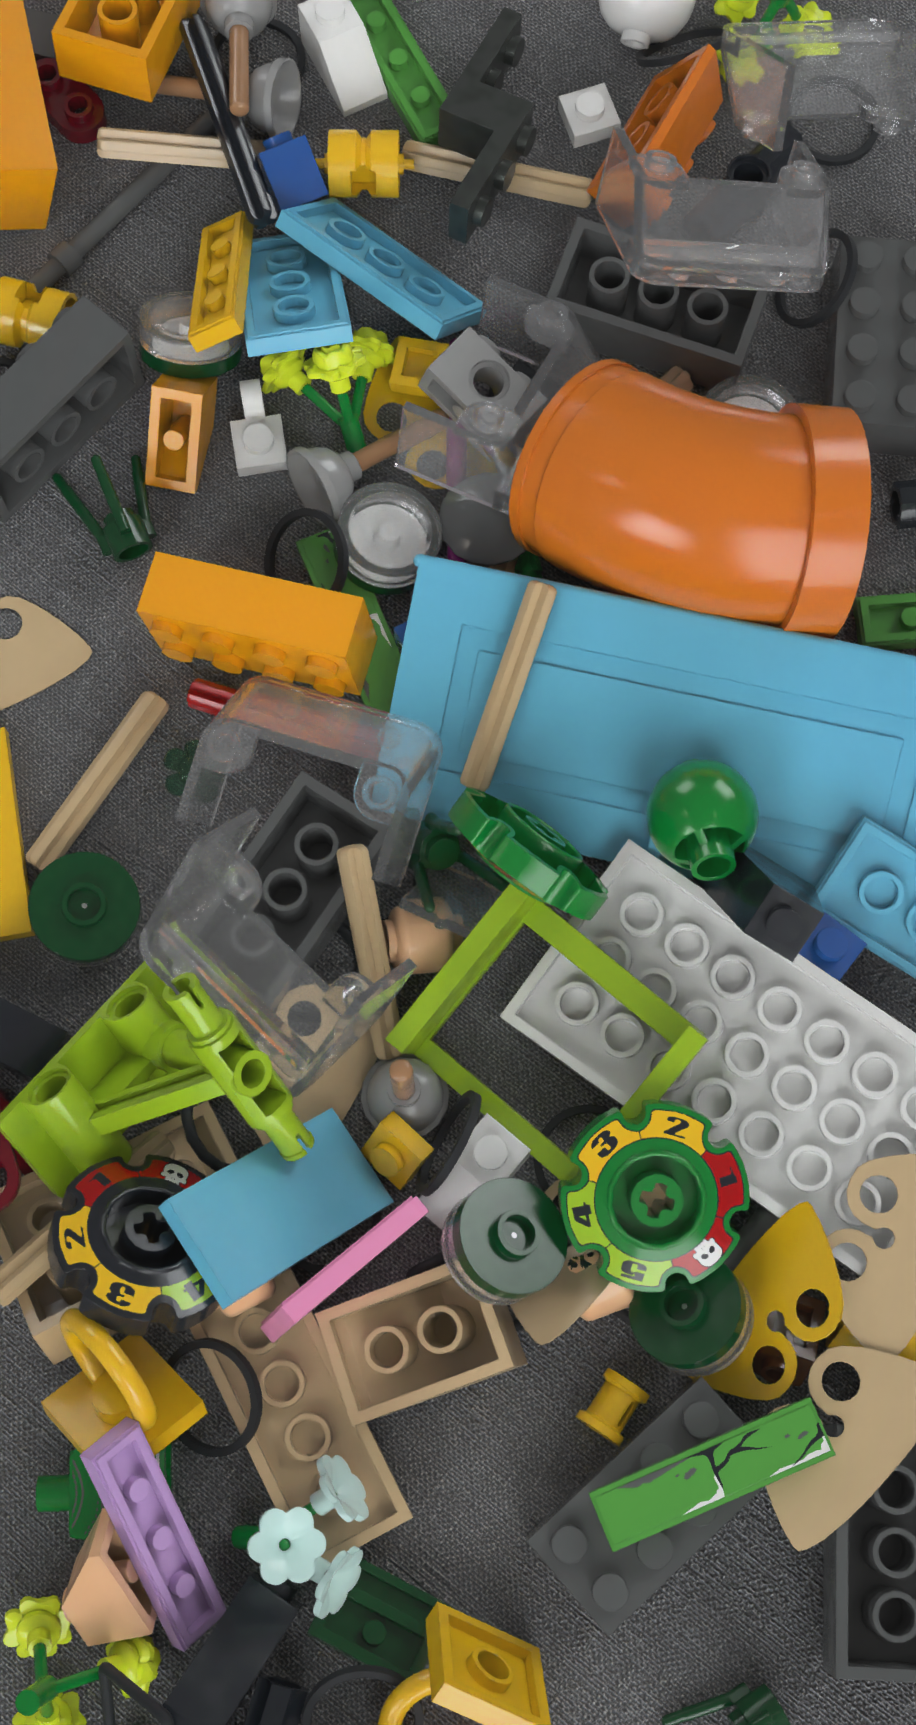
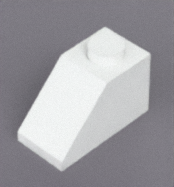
M307 0L298 4L302 44L344 118L387 99V90L364 23L350 0Z
M486 1113L473 1129L465 1149L442 1185L430 1196H420L419 1200L429 1211L425 1216L453 1240L455 1214L465 1197L490 1180L512 1178L529 1158L531 1149Z

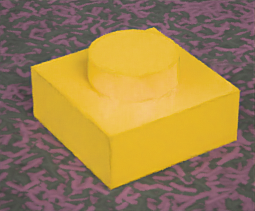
M399 336L389 380L391 391L429 397L418 387V384L426 369L450 345L448 343Z
M392 1111L379 1123L360 1151L378 1173L385 1176L401 1190L413 1179L434 1151V1148L398 1114Z

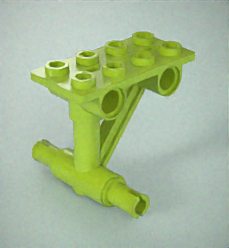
M146 959L0 1113V1132L10 1142L50 1191L60 1198H64L66 1188L71 1181L90 1166L116 1156L122 1157L124 1162L128 1164L133 1153L132 1146L122 1134L129 1126L222 1095L228 1097L249 1126L265 1131L279 1150L281 1157L286 1161H296L307 1154L297 1139H301L305 1146L312 1149L315 1141L313 1134L306 1129L292 1110V1093L272 1067L269 1056L260 1051L233 1012L223 1007H217L194 973H183L170 980L159 964L149 959Z

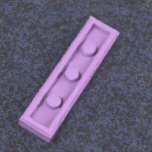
M125 1417L82 1452L80 1458L171 1645L185 1652L223 1616L227 1609L139 1422Z

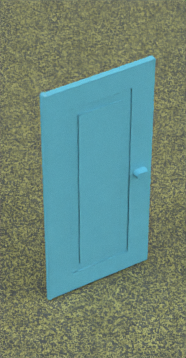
M417 554L414 557L413 562L418 567L370 809L418 820H425V816L433 812L440 819L451 821L448 813L467 788L460 783V777L527 584L531 580H537L556 588L557 594L490 786L485 793L506 803L516 804L531 812L567 839L581 855L612 862L627 840L630 839L684 877L693 879L691 870L681 868L667 860L653 844L646 823V808L654 786L670 769L692 759L713 760L726 764L738 771L749 783L755 794L759 810V822L755 837L749 847L815 887L862 815L916 847V656L802 632L783 631L782 628L691 611L657 602L424 554Z

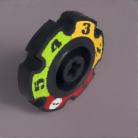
M148 1154L141 1166L128 1165L120 1156L103 1160L90 1166L71 1181L66 1188L62 1201V1207L66 1211L58 1210L54 1213L48 1234L47 1251L50 1269L58 1287L61 1289L75 1288L82 1293L83 1296L78 1310L83 1315L110 1330L133 1336H144L150 1323L160 1322L166 1325L171 1333H177L200 1323L218 1308L219 1303L158 1208L168 1198L206 1178L204 1174L180 1161Z

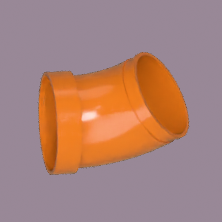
M604 359L585 367L568 380L550 400L533 426L521 451L514 472L509 498V520L514 538L523 549L538 557H543L553 566L610 593L700 613L782 628L783 631L802 632L833 639L841 630L850 613L864 566L871 514V465L867 438L862 422L856 412L849 407L788 403L779 412L746 408L720 402L678 388L648 373L639 372L638 369L624 361Z

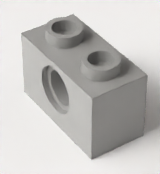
M470 326L426 369L418 384V387L491 458L533 416L544 401L538 394L534 382L524 373L514 371L501 358L500 351L494 342L484 335H478ZM480 381L488 384L493 390L494 397H485L479 394L473 382Z

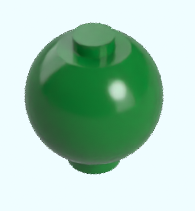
M692 759L670 769L654 786L646 808L648 832L657 850L667 860L681 868L691 870L695 878L703 881L719 880L734 871L736 868L734 853H744L749 848L755 837L759 822L757 800L749 783L732 767L713 760Z

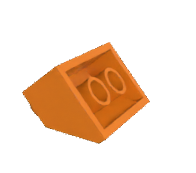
M709 43L653 77L586 190L629 230L648 220L655 222L665 213L671 203V198L668 195L674 184L686 176L694 163V160L691 158L692 153L698 145L707 139L715 128L716 122L713 120V117L723 102L717 53Z

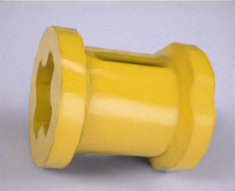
M607 1368L603 1374L605 1382L587 1410L580 1409L575 1417L619 1447L624 1440L621 1432L638 1405L646 1404L650 1395L618 1372Z

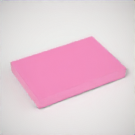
M410 1196L284 1300L261 1322V1330L274 1343L429 1212L417 1196L414 1198Z

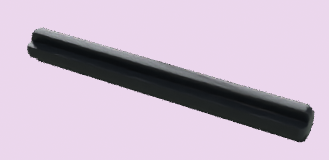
M193 13L189 18L181 20L179 30L247 219L253 224L254 228L264 229L267 225L273 224L276 221L277 213L242 117L234 116L230 112L229 80L209 25L203 20L202 15Z

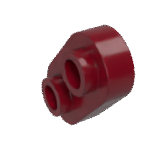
M56 58L37 60L36 65L48 121L71 142L85 144L97 140L98 129L107 127V117L102 100L87 84L59 76ZM78 108L86 109L81 113H74Z

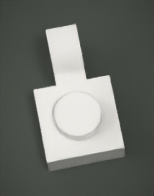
M259 378L239 381L245 419L230 421L238 476L288 470L281 414L265 415Z

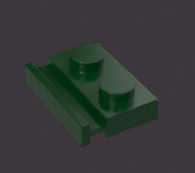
M362 1559L359 1564L361 1567L360 1577L353 1589L348 1592L343 1606L335 1614L329 1612L323 1619L315 1616L306 1635L362 1665L385 1667L408 1678L424 1670L428 1661L426 1617L437 1601L451 1608L453 1606Z

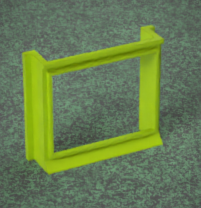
M509 884L385 1040L400 1053L414 1054L422 1062L429 1065L439 1077L461 1096L469 1090L480 1094L482 1099L480 1112L486 1115L488 1113L531 1149L530 1155L559 1180H570L577 1175L578 1165L572 1163L564 1151L432 1040L525 924L673 1045L621 1108L620 1112L623 1117L628 1119L637 1117L642 1110L643 1100H660L709 1040L704 1037L706 1034L547 904L526 895L512 884Z

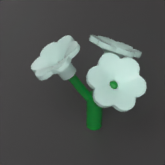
M323 1455L317 1460L316 1465L320 1474V1489L311 1494L310 1503L304 1507H293L287 1512L277 1508L266 1510L259 1519V1526L238 1525L234 1528L231 1535L232 1544L236 1549L247 1550L250 1558L260 1563V1575L267 1583L280 1585L287 1579L295 1583H304L310 1579L317 1583L313 1614L320 1619L325 1618L329 1612L335 1614L343 1606L348 1592L353 1589L360 1577L361 1567L359 1564L363 1557V1550L356 1546L351 1547L347 1552L342 1550L336 1555L332 1563L322 1558L321 1556L326 1550V1539L321 1531L314 1528L313 1516L315 1514L324 1516L334 1508L346 1522H351L352 1520L362 1522L369 1516V1510L364 1501L366 1498L364 1486L359 1478L351 1473L348 1464L339 1455H335L332 1458L328 1455Z

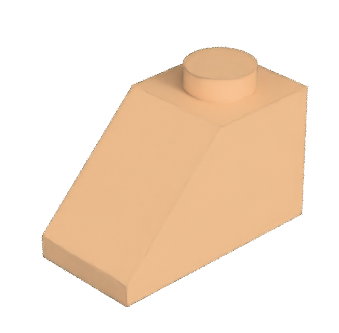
M102 1508L76 1557L68 1586L65 1588L62 1596L61 1609L66 1619L72 1623L88 1647L152 1635L157 1617L105 1508Z

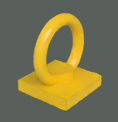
M70 1308L62 1314L60 1319L62 1335L82 1371L41 1401L46 1415L80 1454L125 1417L139 1422L155 1456L208 1414L203 1400L142 1336L128 1335L117 1343L101 1324L87 1318L78 1308Z
M437 1601L425 1619L429 1668L421 1670L401 1682L387 1697L378 1719V1725H402L404 1717L410 1708L422 1698L431 1695L433 1703L483 1725H551L540 1649Z

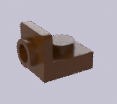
M801 1294L796 1304L797 1317L807 1327H818L823 1324L827 1302ZM778 1310L772 1311L767 1317V1325L773 1332H781L791 1342L796 1352L798 1364L795 1379L791 1385L801 1386L815 1362L819 1341H803L796 1337L785 1326L783 1314ZM774 1346L761 1347L753 1357V1372L761 1374L765 1380L771 1383H776L784 1373L785 1362L783 1355Z

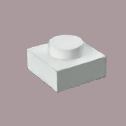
M605 83L558 96V110L573 148L620 135L621 122Z

